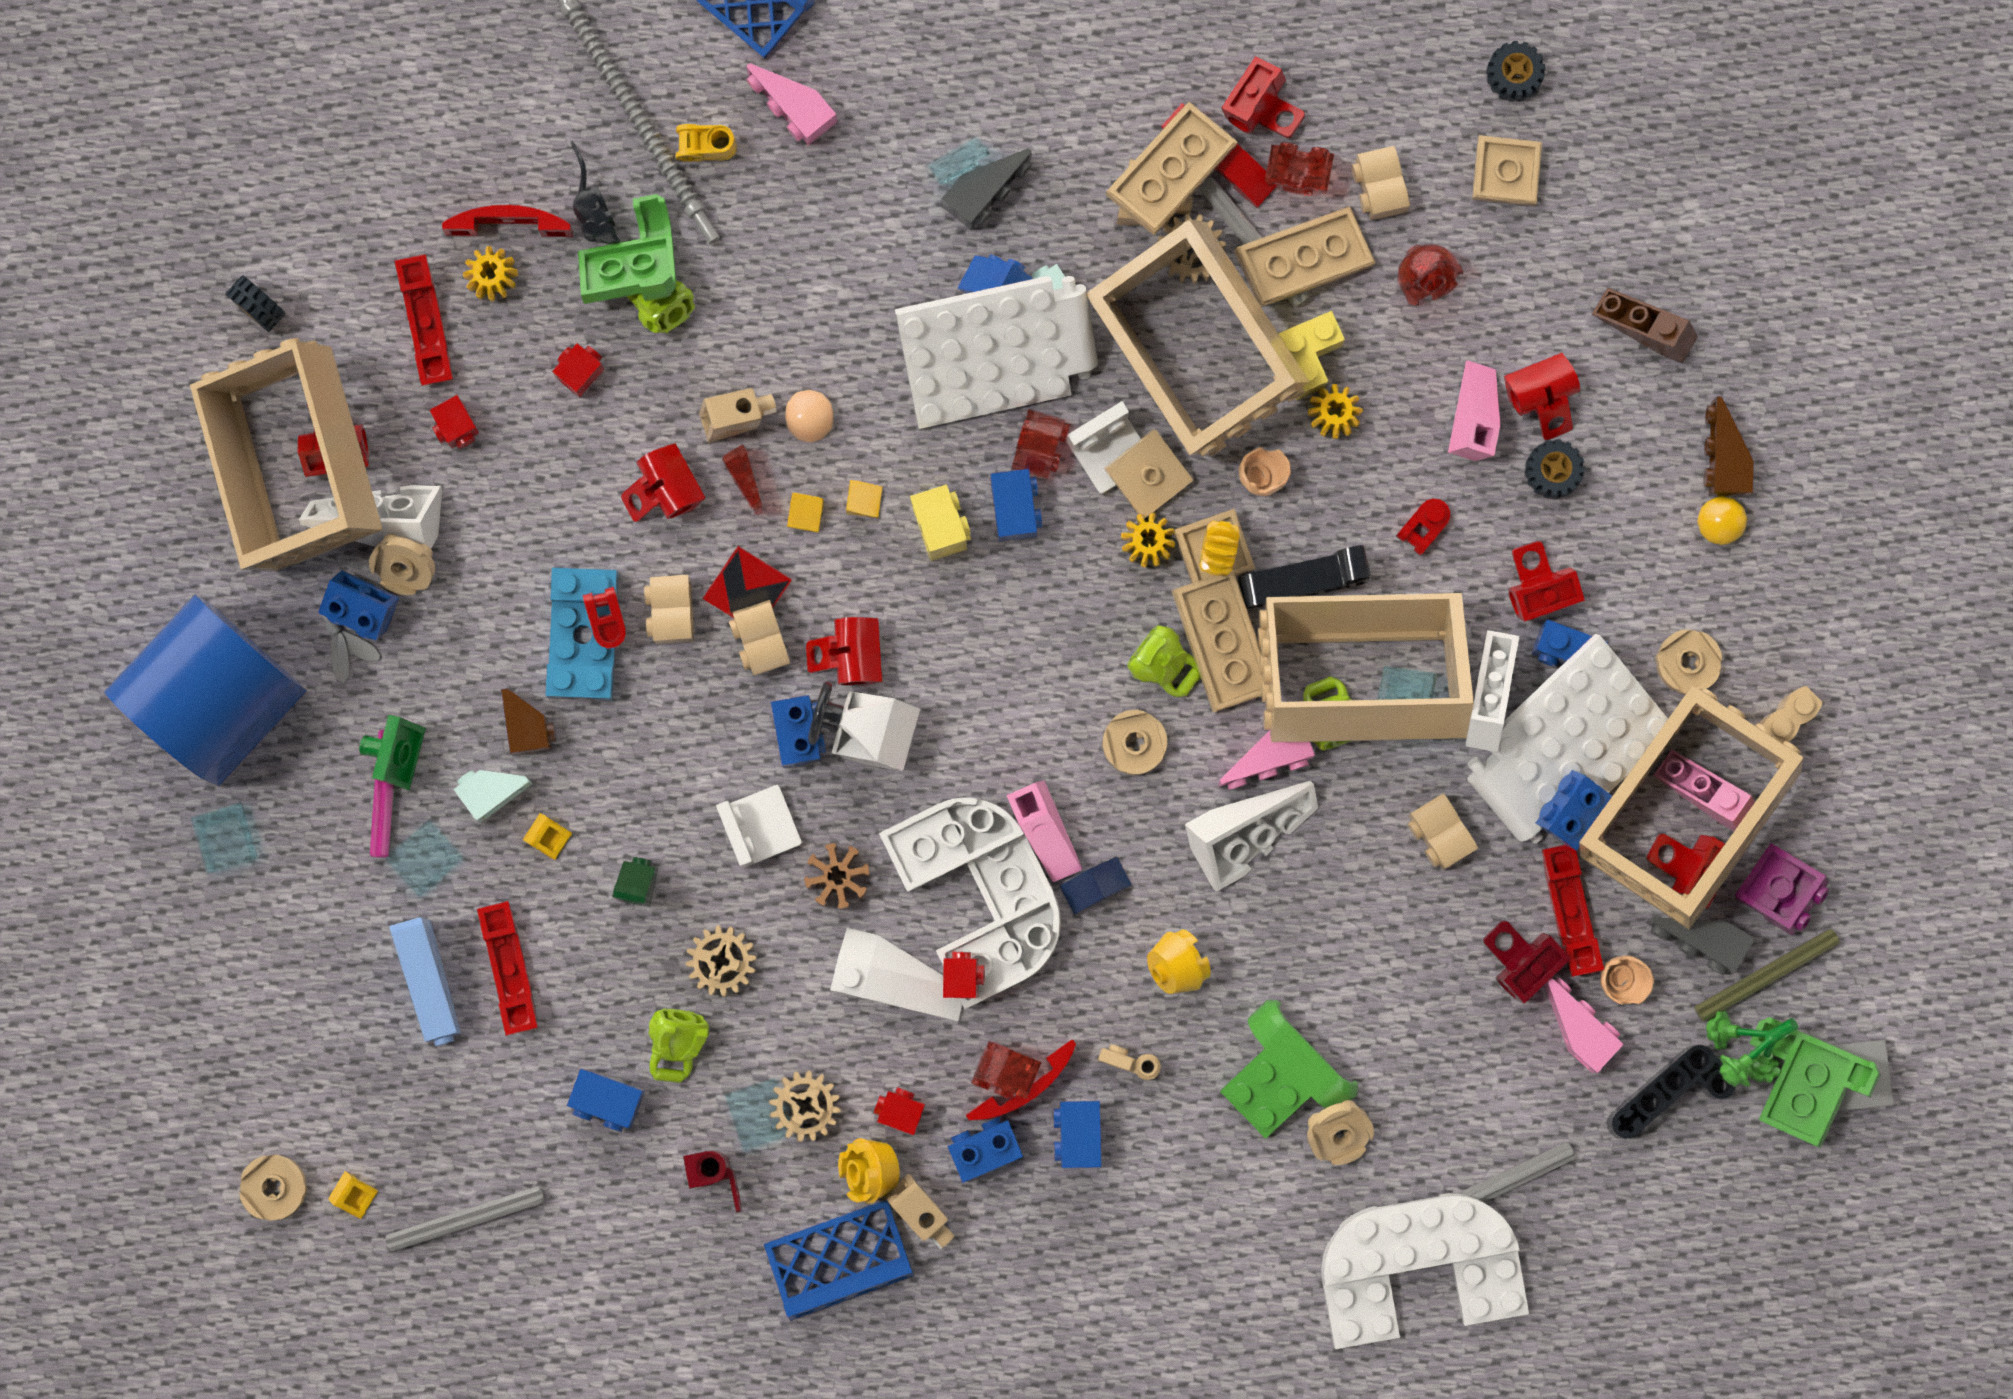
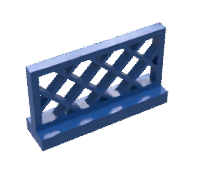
M696 0L763 58L770 54L805 10L808 11L815 4L814 0H746L745 2L729 3V0H724V4L711 5L707 0ZM788 3L795 11L787 20L775 21L774 4ZM769 4L770 22L753 23L752 6ZM747 7L748 24L734 25L730 20V8ZM717 9H725V16ZM775 26H781L780 29L776 32ZM771 27V39L764 48L754 42L753 28ZM740 29H749V36Z
M888 1200L875 1203L764 1244L787 1318L790 1321L914 1277ZM884 1209L888 1221L882 1233L865 1226L871 1213ZM864 1216L861 1223L854 1220ZM846 1222L859 1227L851 1245L834 1237L839 1226ZM833 1227V1229H832L830 1235L827 1234V1233H825V1232H823L824 1230H827V1229H830V1228ZM889 1228L891 1229L894 1239L886 1236ZM863 1230L880 1237L872 1255L855 1247ZM816 1233L828 1238L820 1256L804 1249L808 1237ZM802 1239L799 1246L792 1243L796 1240ZM884 1240L897 1246L899 1258L886 1262L876 1257ZM832 1241L849 1248L841 1266L824 1258ZM786 1244L797 1250L789 1267L777 1262L773 1251L774 1248ZM853 1251L870 1258L864 1271L855 1273L845 1268ZM801 1252L817 1259L810 1277L793 1269ZM873 1261L880 1263V1265L871 1268ZM822 1262L838 1269L831 1283L823 1284L814 1279ZM779 1267L786 1270L784 1278H782ZM843 1272L850 1275L840 1279ZM791 1273L807 1280L802 1293L792 1297L788 1296L785 1285ZM812 1283L819 1286L809 1290Z

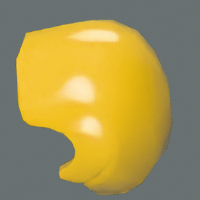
M1724 496L1715 497L1706 502L1701 507L1697 518L1700 533L1708 542L1719 545H1727L1739 539L1745 532L1748 521L1744 507L1737 500Z

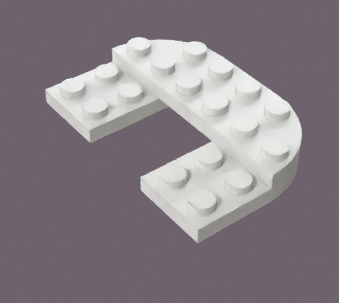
M956 798L939 803L879 833L907 892L967 863L995 921L936 950L942 964L944 958H952V952H971V959H979V965L985 966L984 985H979V998H959L964 1009L1030 978L1051 958L1057 946L1061 930V913L1058 900L1019 823L1004 809L988 801L976 798Z
M1450 1193L1388 1206H1373L1351 1215L1339 1225L1340 1227L1330 1242L1327 1243L1321 1266L1322 1284L1334 1348L1340 1349L1400 1338L1389 1274L1452 1263L1464 1326L1529 1314L1518 1255L1520 1250L1509 1224L1497 1211L1484 1202L1467 1195Z

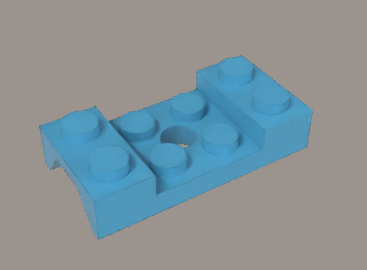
M552 568L550 647L545 695L548 699L592 698L613 701L615 648H605L599 645L594 638L593 632L592 638L588 643L579 644L574 639V633L582 626L588 627L592 631L582 595L592 593L594 596L604 593V589L614 587L618 598L619 573L617 570ZM609 605L597 608L599 617L611 614Z

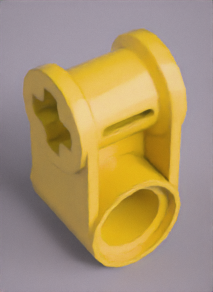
M682 124L676 126V133L679 134V151L676 152L675 159L678 161H723L732 158L737 151L736 139L730 128L724 125ZM725 137L729 139L726 147L722 149L714 147V143L718 138Z

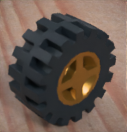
M1512 41L1511 44H1503L1501 48H1497L1493 53L1486 70L1487 83L1491 85L1493 93L1497 92L1499 94V98L1503 99L1505 97L1510 102H1514V100H1519L1520 102L1527 97L1530 98L1539 89L1545 76L1546 67L1542 62L1544 59L1542 54L1538 55L1536 53L1538 50L1536 47L1530 48L1528 47L1529 43L1524 41L1522 44H1518V41Z
M243 275L225 294L267 332H270L286 314L268 295Z
M1556 439L1555 441L1547 440L1539 444L1530 453L1524 472L1525 477L1528 479L1529 487L1531 486L1537 495L1541 494L1543 498L1559 499L1571 494L1581 483L1585 473V467H1583L1584 459L1583 456L1580 457V451L1577 447L1574 449L1568 441L1564 443L1561 442V439Z

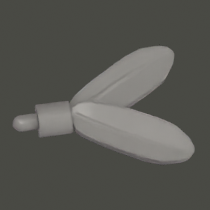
M323 616L326 622L324 627L332 637L331 660L333 672L340 682L344 683L350 674L349 652L366 661H378L380 659L379 652L372 644L354 634L342 631L339 625L331 623L327 617Z

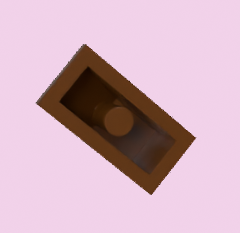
M508 688L501 689L510 754L519 756L551 751V742L557 741L554 723H548L546 716Z

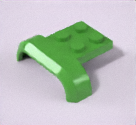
M654 194L633 198V207L638 222L640 239L578 251L580 291L584 304L642 293L646 302L671 296L677 283L672 229L667 205L663 197Z
M1266 1000L1249 1016V1027L1264 1049L1220 1090L1265 1139L1310 1097L1322 1107L1327 1108L1346 1100L1352 1101L1358 1095V1082L1355 1080L1353 1082L1347 1081L1327 1063L1286 1020L1280 1010L1281 1003L1278 1000Z
M1768 1017L1759 1021L1755 1030L1770 1031L1782 1023ZM1796 1030L1776 1042L1772 1051L1773 1056L1785 1062L1760 1115L1759 1121L1821 1148L1847 1089L1871 1098L1881 1076L1878 1066L1872 1061L1862 1059ZM1752 1036L1749 1044L1758 1047L1766 1038Z

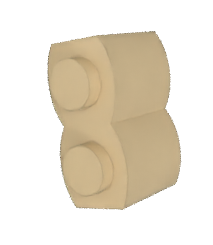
M1395 146L1357 154L1356 164H1352V174L1355 183L1361 182L1363 194L1359 195L1363 213L1368 212L1370 220L1408 212L1410 202Z
M690 576L650 577V586H644L645 604L651 605L652 617L646 618L647 636L653 637L656 645L694 642Z
M770 600L733 612L734 620L729 621L734 639L741 638L745 650L740 651L739 654L745 670L751 668L754 676L790 664Z
M1807 686L1801 687L1786 695L1779 703L1776 711L1763 718L1759 724L1768 728L1773 733L1772 737L1782 744L1785 741L1790 742L1797 734L1800 725L1810 721L1817 715L1823 702Z
M1444 793L1408 815L1411 821L1407 825L1417 840L1422 838L1426 843L1428 849L1425 850V854L1434 867L1439 865L1442 870H1445L1478 849L1471 834Z

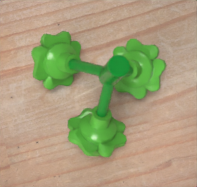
M1717 1011L1716 1017L1711 1018L1706 1026L1707 1038L1714 1042L1715 1048L1718 1050L1726 1049L1731 1038H1740L1741 1035L1766 1038L1758 1047L1751 1050L1749 1055L1744 1054L1739 1059L1725 1057L1724 1055L1720 1056L1723 1065L1719 1072L1722 1078L1733 1087L1739 1084L1749 1087L1751 1084L1748 1081V1076L1752 1080L1761 1083L1765 1081L1771 1083L1774 1077L1779 1076L1781 1070L1778 1068L1779 1062L1773 1059L1772 1051L1776 1042L1798 1029V1024L1793 1018H1789L1770 1031L1742 1029L1740 1025H1732L1727 1011Z

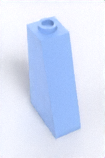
M419 917L389 926L425 1042L434 1041L435 1046L454 1042L453 1035L460 1034L461 1031L431 920Z

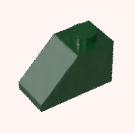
M633 857L632 862L623 861L612 897L621 902L650 907L658 869L651 866V860Z

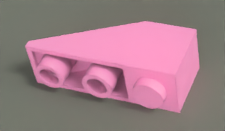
M751 63L746 66L749 75L746 79L748 84L757 94L762 91L769 99L766 104L777 118L782 115L788 121L787 129L796 141L799 142L803 139L807 145H810L837 123L836 113L816 90Z
M1468 360L1465 363L1448 453L1478 461L1495 455L1500 430L1496 369Z
M1269 730L1218 782L1219 786L1227 785L1228 789L1232 790L1247 785L1246 779L1258 775L1259 780H1265L1277 776V769L1289 766L1290 771L1309 766L1307 760L1315 756L1311 743L1271 742Z
M1674 750L1670 751L1653 775L1732 831L1736 830L1755 803L1753 797Z
M1045 780L1033 783L1006 795L1019 826L1052 882L1083 870Z
M1559 977L1555 980L1551 978L1544 986L1567 1050L1591 1073H1598L1622 1047L1623 1043L1617 1039L1620 1033L1607 1022L1602 1025L1594 1017L1596 1011L1584 1000L1577 1002L1569 994L1572 989Z

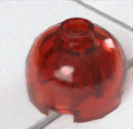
M1438 244L1415 245L1407 251L1397 271V281L1408 303L1418 306L1419 300L1429 295H1432V300L1435 301L1451 292L1458 285L1455 280L1458 274H1463L1464 271L1449 249Z

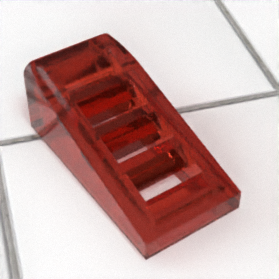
M744 444L725 454L722 460L754 514L759 515L763 512V506L747 450Z

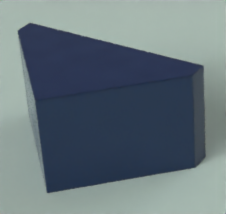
M1114 857L1060 885V888L1075 915L1132 886L1118 857Z

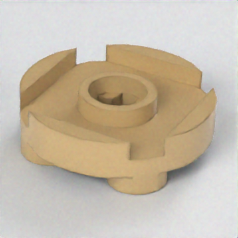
M394 534L384 536L383 540L375 546L369 559L370 571L373 575L376 572L382 579L380 584L386 589L401 595H413L416 590L420 589L424 591L430 585L435 574V563L432 559L433 551L429 546L418 544L413 540L398 537ZM399 563H402V564L406 565L407 568H406V569L400 568V564H399Z
M1680 630L1670 635L1660 645L1655 657L1657 672L1667 687L1680 694H1687L1692 685L1699 690L1701 688L1707 689L1719 677L1722 653L1716 641L1708 634L1695 630ZM1683 654H1686L1688 657L1692 655L1696 657L1697 660L1694 662L1696 668L1694 670L1682 666L1681 663L1684 661L1682 658Z
M1141 710L1124 711L1116 715L1107 725L1102 739L1103 752L1107 761L1117 771L1128 775H1142L1152 771L1162 761L1167 748V734L1162 723L1152 715L1147 714V712ZM1131 734H1136L1137 738H1143L1144 744L1139 746V751H1133L1132 747L1127 748L1125 742L1130 740Z
M1351 1100L1331 1105L1321 1112L1313 1114L1308 1120L1307 1140L1312 1152L1317 1159L1331 1161L1332 1165L1347 1164L1361 1157L1366 1151L1365 1145L1368 1143L1369 1138L1372 1141L1374 1136V1128L1368 1115ZM1345 1130L1343 1137L1338 1138L1335 1135L1338 1131Z
M276 1154L261 1156L253 1160L244 1169L240 1179L241 1191L239 1193L243 1206L251 1215L256 1218L272 1221L285 1219L294 1214L302 1205L308 1188L301 1167L294 1160ZM270 1179L273 1182L278 1180L281 1183L279 1195L272 1193L268 1196L265 1191L268 1188L267 1180Z

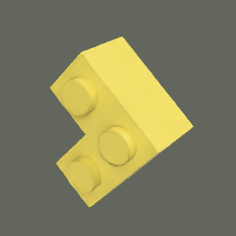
M1332 311L1278 333L1310 381L1302 387L1305 392L1296 398V401L1318 392L1320 388H1325L1328 383L1318 357L1341 348L1345 340Z
M946 484L910 496L930 561L967 550V541L971 540V532L966 517L959 518L957 510H961L955 491L949 493Z

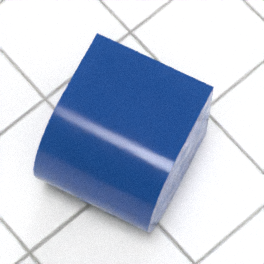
M197 594L192 596L104 691L113 704L163 750L192 773L217 786L224 782L307 692L300 683L218 609Z

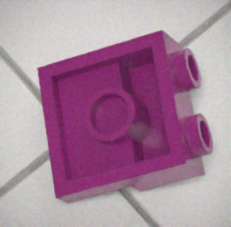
M1770 843L1734 896L1738 901L1763 915L1765 920L1793 936L1796 930L1802 932L1807 927L1812 917L1808 912L1815 903L1821 905L1824 902L1830 889L1826 887L1828 885L1826 875Z

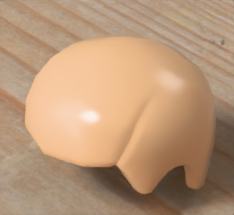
M808 389L795 393L786 405L785 418L787 428L800 441L811 443L823 439L833 426L831 402L821 392Z
M1259 447L1246 454L1238 468L1241 484L1252 494L1258 496H1270L1281 490L1291 474L1290 461L1281 450L1268 451L1263 449V447Z
M1625 955L1617 956L1606 962L1604 970L1601 971L1600 984L1604 994L1614 1002L1621 1005L1640 1004L1652 993L1654 978L1651 969L1642 960L1634 956Z

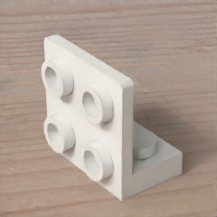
M1122 401L1067 435V444L1099 494H1103L1116 486L1103 468L1141 439L1128 420L1129 411Z
M778 785L732 803L725 801L716 805L742 869L802 844Z

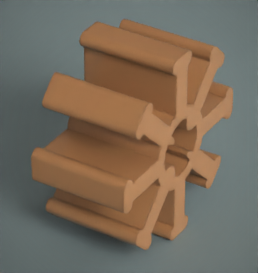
M827 844L825 849L829 852L831 864L827 866L812 854L807 861L810 867L815 866L823 872V875L813 878L806 876L804 878L805 886L810 890L813 886L826 884L827 886L821 895L815 898V901L821 906L826 907V901L832 892L837 891L839 899L838 908L840 910L848 909L850 905L846 902L844 890L849 888L857 893L860 899H863L867 893L866 887L861 888L851 880L854 877L863 875L869 877V866L864 864L863 867L849 870L848 867L854 858L859 856L858 850L849 846V852L841 863L837 860L836 844ZM835 868H839L841 873H846V880L842 878L844 883L841 885H836L833 880H828L829 874L833 875L832 870Z

